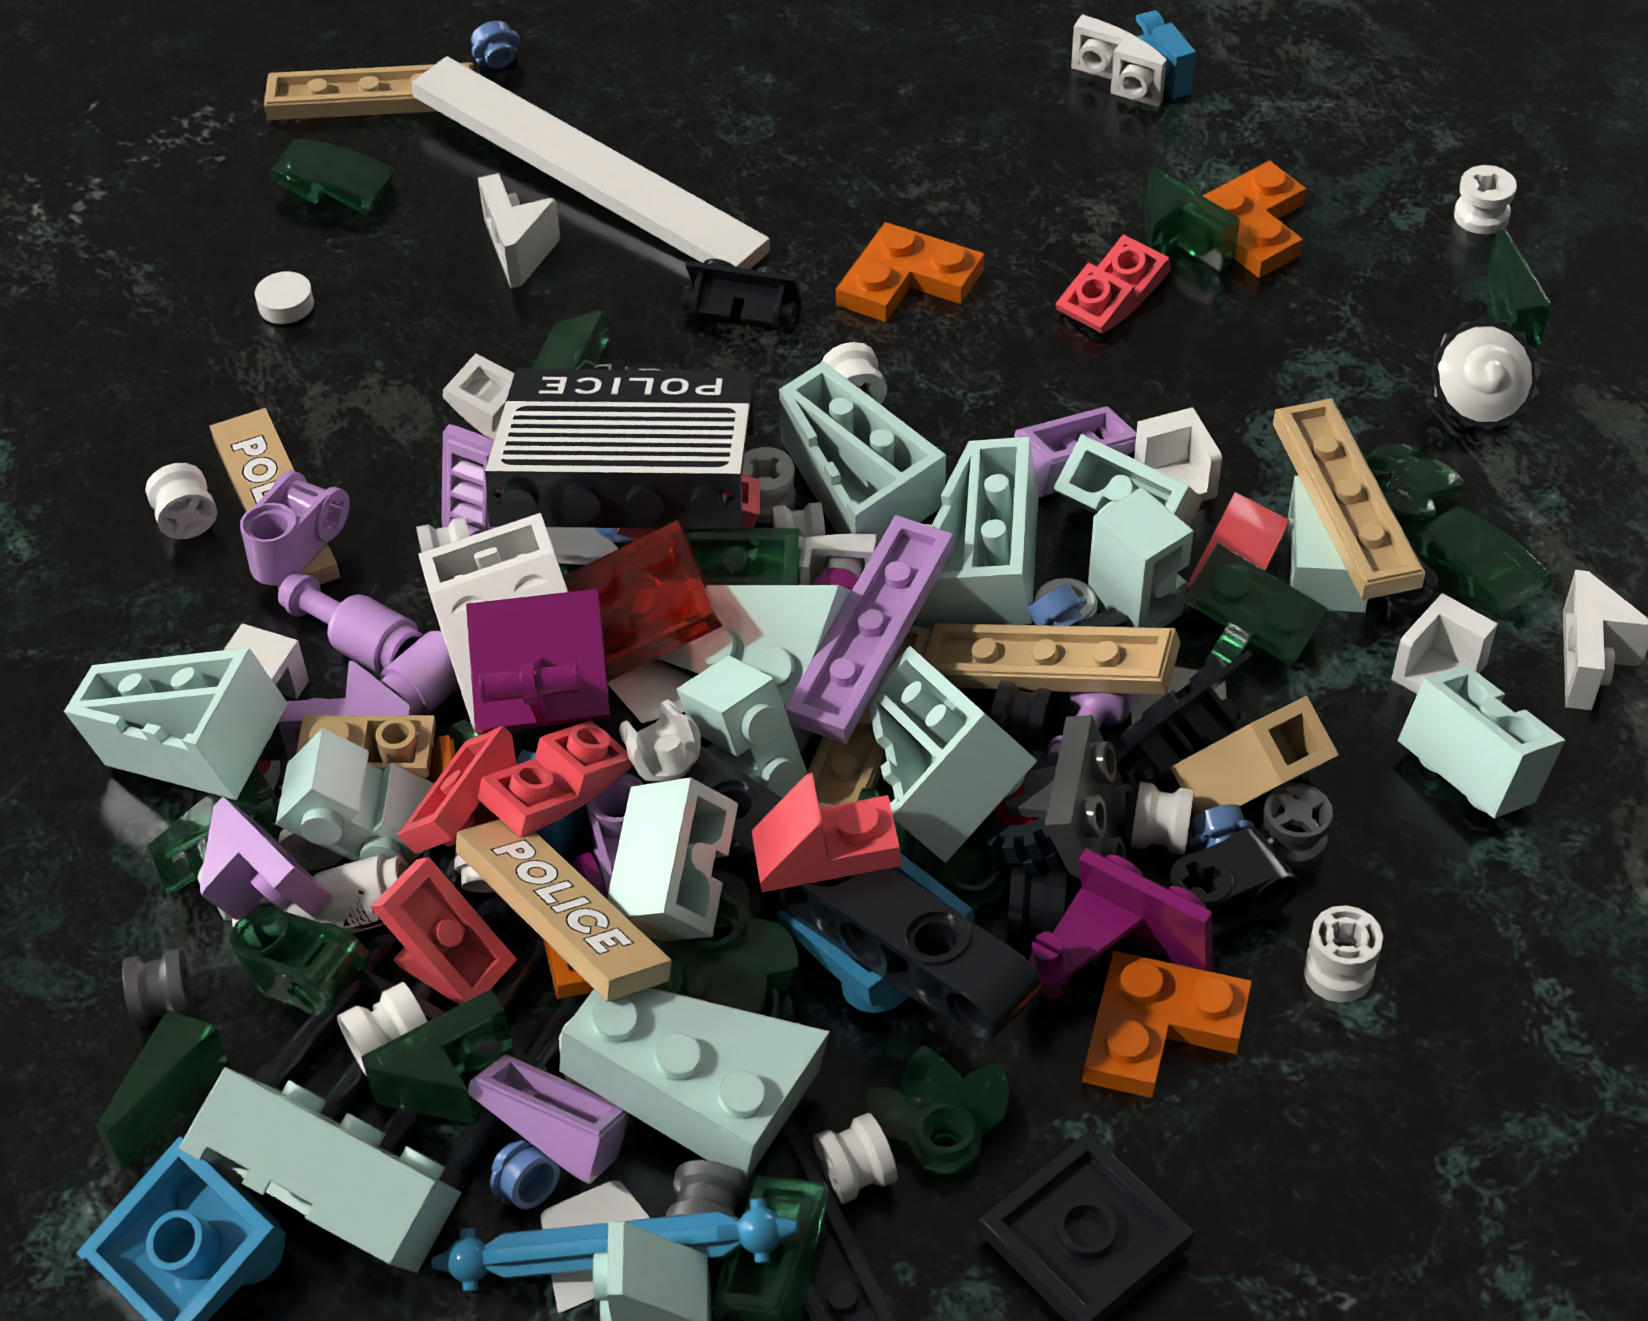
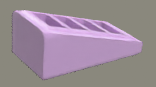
M1108 406L1016 430L1014 438L1030 437L1039 486L1038 497H1043L1057 492L1053 487L1081 434L1124 455H1128L1135 451L1137 432ZM1097 431L1104 439H1100L1094 432Z
M451 424L443 431L442 527H447L452 519L465 517L469 536H473L497 528L490 527L485 478V469L494 439ZM468 459L483 464V467L468 462ZM496 489L498 493H503L502 489Z
M507 1054L470 1080L467 1094L554 1162L588 1184L592 1183L618 1157L630 1113L600 1095Z

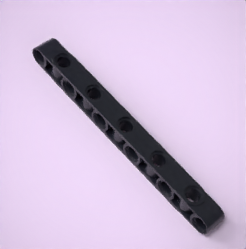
M608 686L611 718L592 721L627 750L619 732L620 724L627 720L636 732H639L656 723L657 720L641 723ZM583 722L518 730L538 744L542 736ZM701 746L699 758L681 779L691 777L738 803L728 856L716 857L714 859V864L720 869L733 873L742 879L748 888L915 1001L926 1005L979 1041L989 1042L993 1040L1041 993L1042 985L1040 978L1025 957L965 918L959 911L892 868L762 892L752 830L783 798ZM632 765V768L626 772L628 774L634 775L636 778L641 780L643 785L659 783L654 781H645L638 774L634 765Z

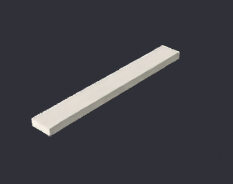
M448 56L411 82L413 97L699 262L704 263L707 259H721L733 264L736 268L750 269L769 253V237Z

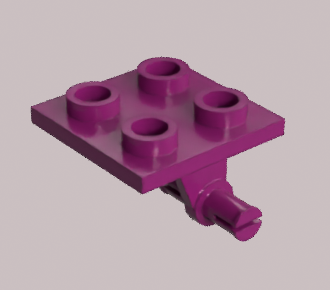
M598 589L466 604L474 723L477 734L486 733L501 726H504L507 730L611 718Z
M1085 848L1078 859L1081 889L1054 932H1042L1035 937L1037 943L1032 942V953L1029 958V963L1040 978L1042 985L1041 994L1050 999L1061 997L1064 994L1063 988L1067 990V980L1071 975L1123 937L1174 964L1211 972L1213 969L1212 912L1206 909L1203 901L1190 891L1177 886H1171L1169 889H1166L1144 878L1142 872L1128 860L1117 855H1108L1104 858Z

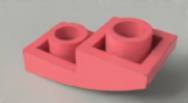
M1123 234L1098 267L1087 263L1056 302V308L1058 311L1103 334L1131 314L1161 283L1171 270L1169 257Z
M1235 492L1187 583L1186 594L1239 621L1290 520Z
M592 720L540 737L535 759L483 776L477 799L521 838L579 809L614 784L632 768L633 764L628 758L627 750L610 737L604 729L600 728Z

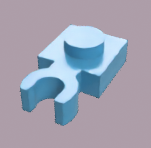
M1153 10L1136 15V21L1144 35L1136 37L1149 44L1167 59L1164 81L1166 92L1172 99L1190 95L1192 93L1195 50L1173 23L1165 24L1158 11Z

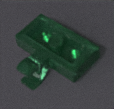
M1219 543L1183 599L1185 603L1225 626L1224 631L1204 662L1206 664L1221 656L1228 665L1239 657L1247 642L1250 641L1292 666L1327 610L1325 606Z

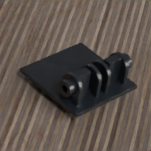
M1247 650L1228 665L1221 656H1218L1189 679L1190 683L1177 693L1172 690L1142 713L1143 717L1119 736L1126 746L1116 755V763L1118 764L1125 758L1129 760L1133 765L1130 769L1131 777L1138 786H1140V782L1154 784L1157 788L1162 787L1167 783V780L1174 776L1170 767L1236 731V722L1241 719L1239 708L1229 699L1221 700L1214 690L1249 659L1252 653Z

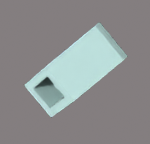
M608 1222V1252L594 1253L593 1290L595 1301H600V1321H712V1288L708 1256L706 1254L626 1222Z

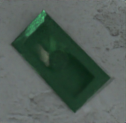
M593 311L555 323L532 369H594L609 340L605 311Z
M799 528L675 529L672 585H799L806 550V536Z

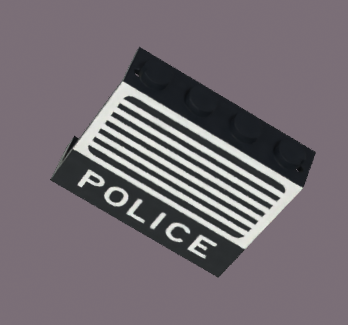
M516 369L485 469L490 527H499L541 513L545 527L742 529L741 479L747 435H754L755 427L754 371ZM496 489H502L503 493H498ZM730 491L733 495L726 496L724 492Z

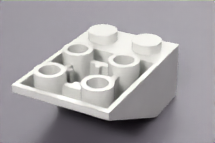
M541 513L418 554L433 607L475 734L466 604L568 592Z

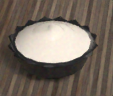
M1483 316L1473 323L1461 321L1454 331L1443 335L1441 346L1432 353L1433 367L1429 376L1434 384V398L1443 405L1448 417L1458 419L1466 429L1478 427L1486 432H1490L1496 427L1510 428L1515 418L1527 415L1529 403L1539 396L1536 383L1542 372L1535 364L1537 351L1526 344L1524 332L1511 330L1505 320L1492 322Z

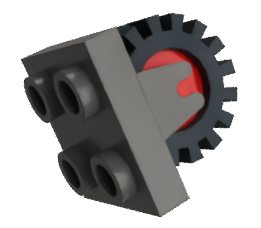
M1092 715L1066 717L1059 755L1054 753L1048 761L1044 751H1033L1032 756L1037 762L1026 773L1021 786L1012 795L1004 798L972 833L986 860H989L992 868L997 872L1001 873L1005 869L1008 877L1011 878L1012 867H1023L1031 875L1041 876V868L1046 866L1049 867L1050 871H1063L1059 862L1062 859L1079 892L1082 886L1078 859L1085 848L1104 858L1108 855H1117L1127 860L1123 841L1126 824L1134 822L1136 811L1135 795L1132 786L1123 783L1117 770L1114 747L1111 742H1104Z

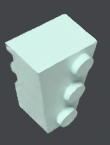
M824 361L779 389L781 440L816 500L822 503L823 511L837 534H876L877 547L895 515L920 523L941 508V494L946 483V454Z
M1030 437L968 442L941 494L942 506L932 525L926 524L953 533L954 550L912 625L932 630L934 623L1032 624V619L1026 610L1033 604L1039 486Z
M643 585L622 646L698 674L725 656L730 655L774 677L783 705H786L852 590L840 585Z
M911 646L887 670L868 704L875 740L885 749L887 761L881 765L883 779L893 787L895 799L890 803L893 819L945 863L996 806L1021 786L1026 773L1037 762L1029 752Z
M240 648L92 665L64 712L106 766L237 800L288 703L250 648Z
M647 988L609 1002L593 989L562 1031L559 1071L704 1159L729 1165L740 1171L748 1180L820 1071L830 1031L653 988Z
M224 1067L178 1149L198 1160L202 1159L224 1167L243 1179L241 1184L262 1195L267 1192L306 1215L305 1218L382 1261L418 1273L462 1193L439 1180L446 1167L408 1146L405 1147L400 1157L380 1147L386 1133L349 1113H346L343 1121L339 1124L321 1113L327 1103L326 1099L290 1080L281 1092Z

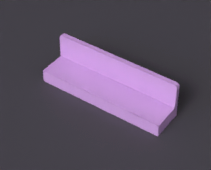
M894 516L785 706L800 753L805 748L812 733L847 744L954 550L953 533L901 516Z

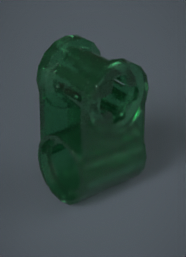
M262 907L245 914L236 922L230 932L229 942L261 995L297 1006L311 1015L322 1018L329 1016L336 1005L335 995L353 972H363L371 960L369 952L363 943L344 928L333 923H320L285 912L278 907Z

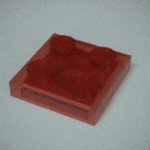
M678 520L563 576L568 592L598 589L607 682L723 627L689 538Z

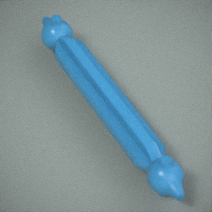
M765 1198L750 1200L751 1209L745 1212L740 1219L722 1211L617 1221L629 1223L704 1253L708 1256V1259L724 1258L743 1246L746 1250L754 1253L755 1263L769 1262L770 1251L774 1250L781 1240L799 1232L798 1221L779 1217L774 1211L766 1208ZM608 1222L503 1233L488 1244L476 1238L475 1228L460 1229V1239L454 1242L448 1251L432 1258V1268L448 1272L455 1279L463 1282V1291L478 1290V1280L482 1279L488 1271L505 1279L593 1271L594 1253L608 1252Z

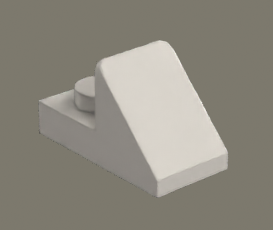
M499 173L478 178L484 220L510 288L522 286L560 240L556 201L554 198H547L520 205L516 192L507 194Z
M1575 570L1563 609L1565 708L1592 710L1599 686H1609L1611 683L1614 664L1640 666L1644 662L1648 650V618L1589 571Z

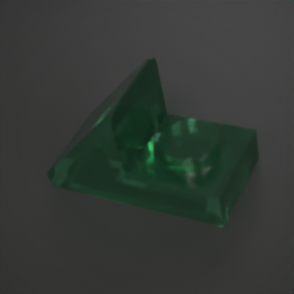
M1155 168L1148 173L1144 214L1147 247L1166 255L1177 246H1180L1219 271L1233 263L1236 255L1240 218L1159 169Z
M490 989L361 1056L371 1093L378 1105L464 1123H472L475 1119L466 1085L460 1075L467 1071H477L489 1066L501 1053L513 1046L505 1009L493 990Z

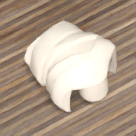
M668 699L660 704V717L656 723L639 732H636L627 720L619 726L622 741L627 747L628 758L645 781L665 782L681 779L699 758L701 748L699 727L691 716L683 715L678 707Z

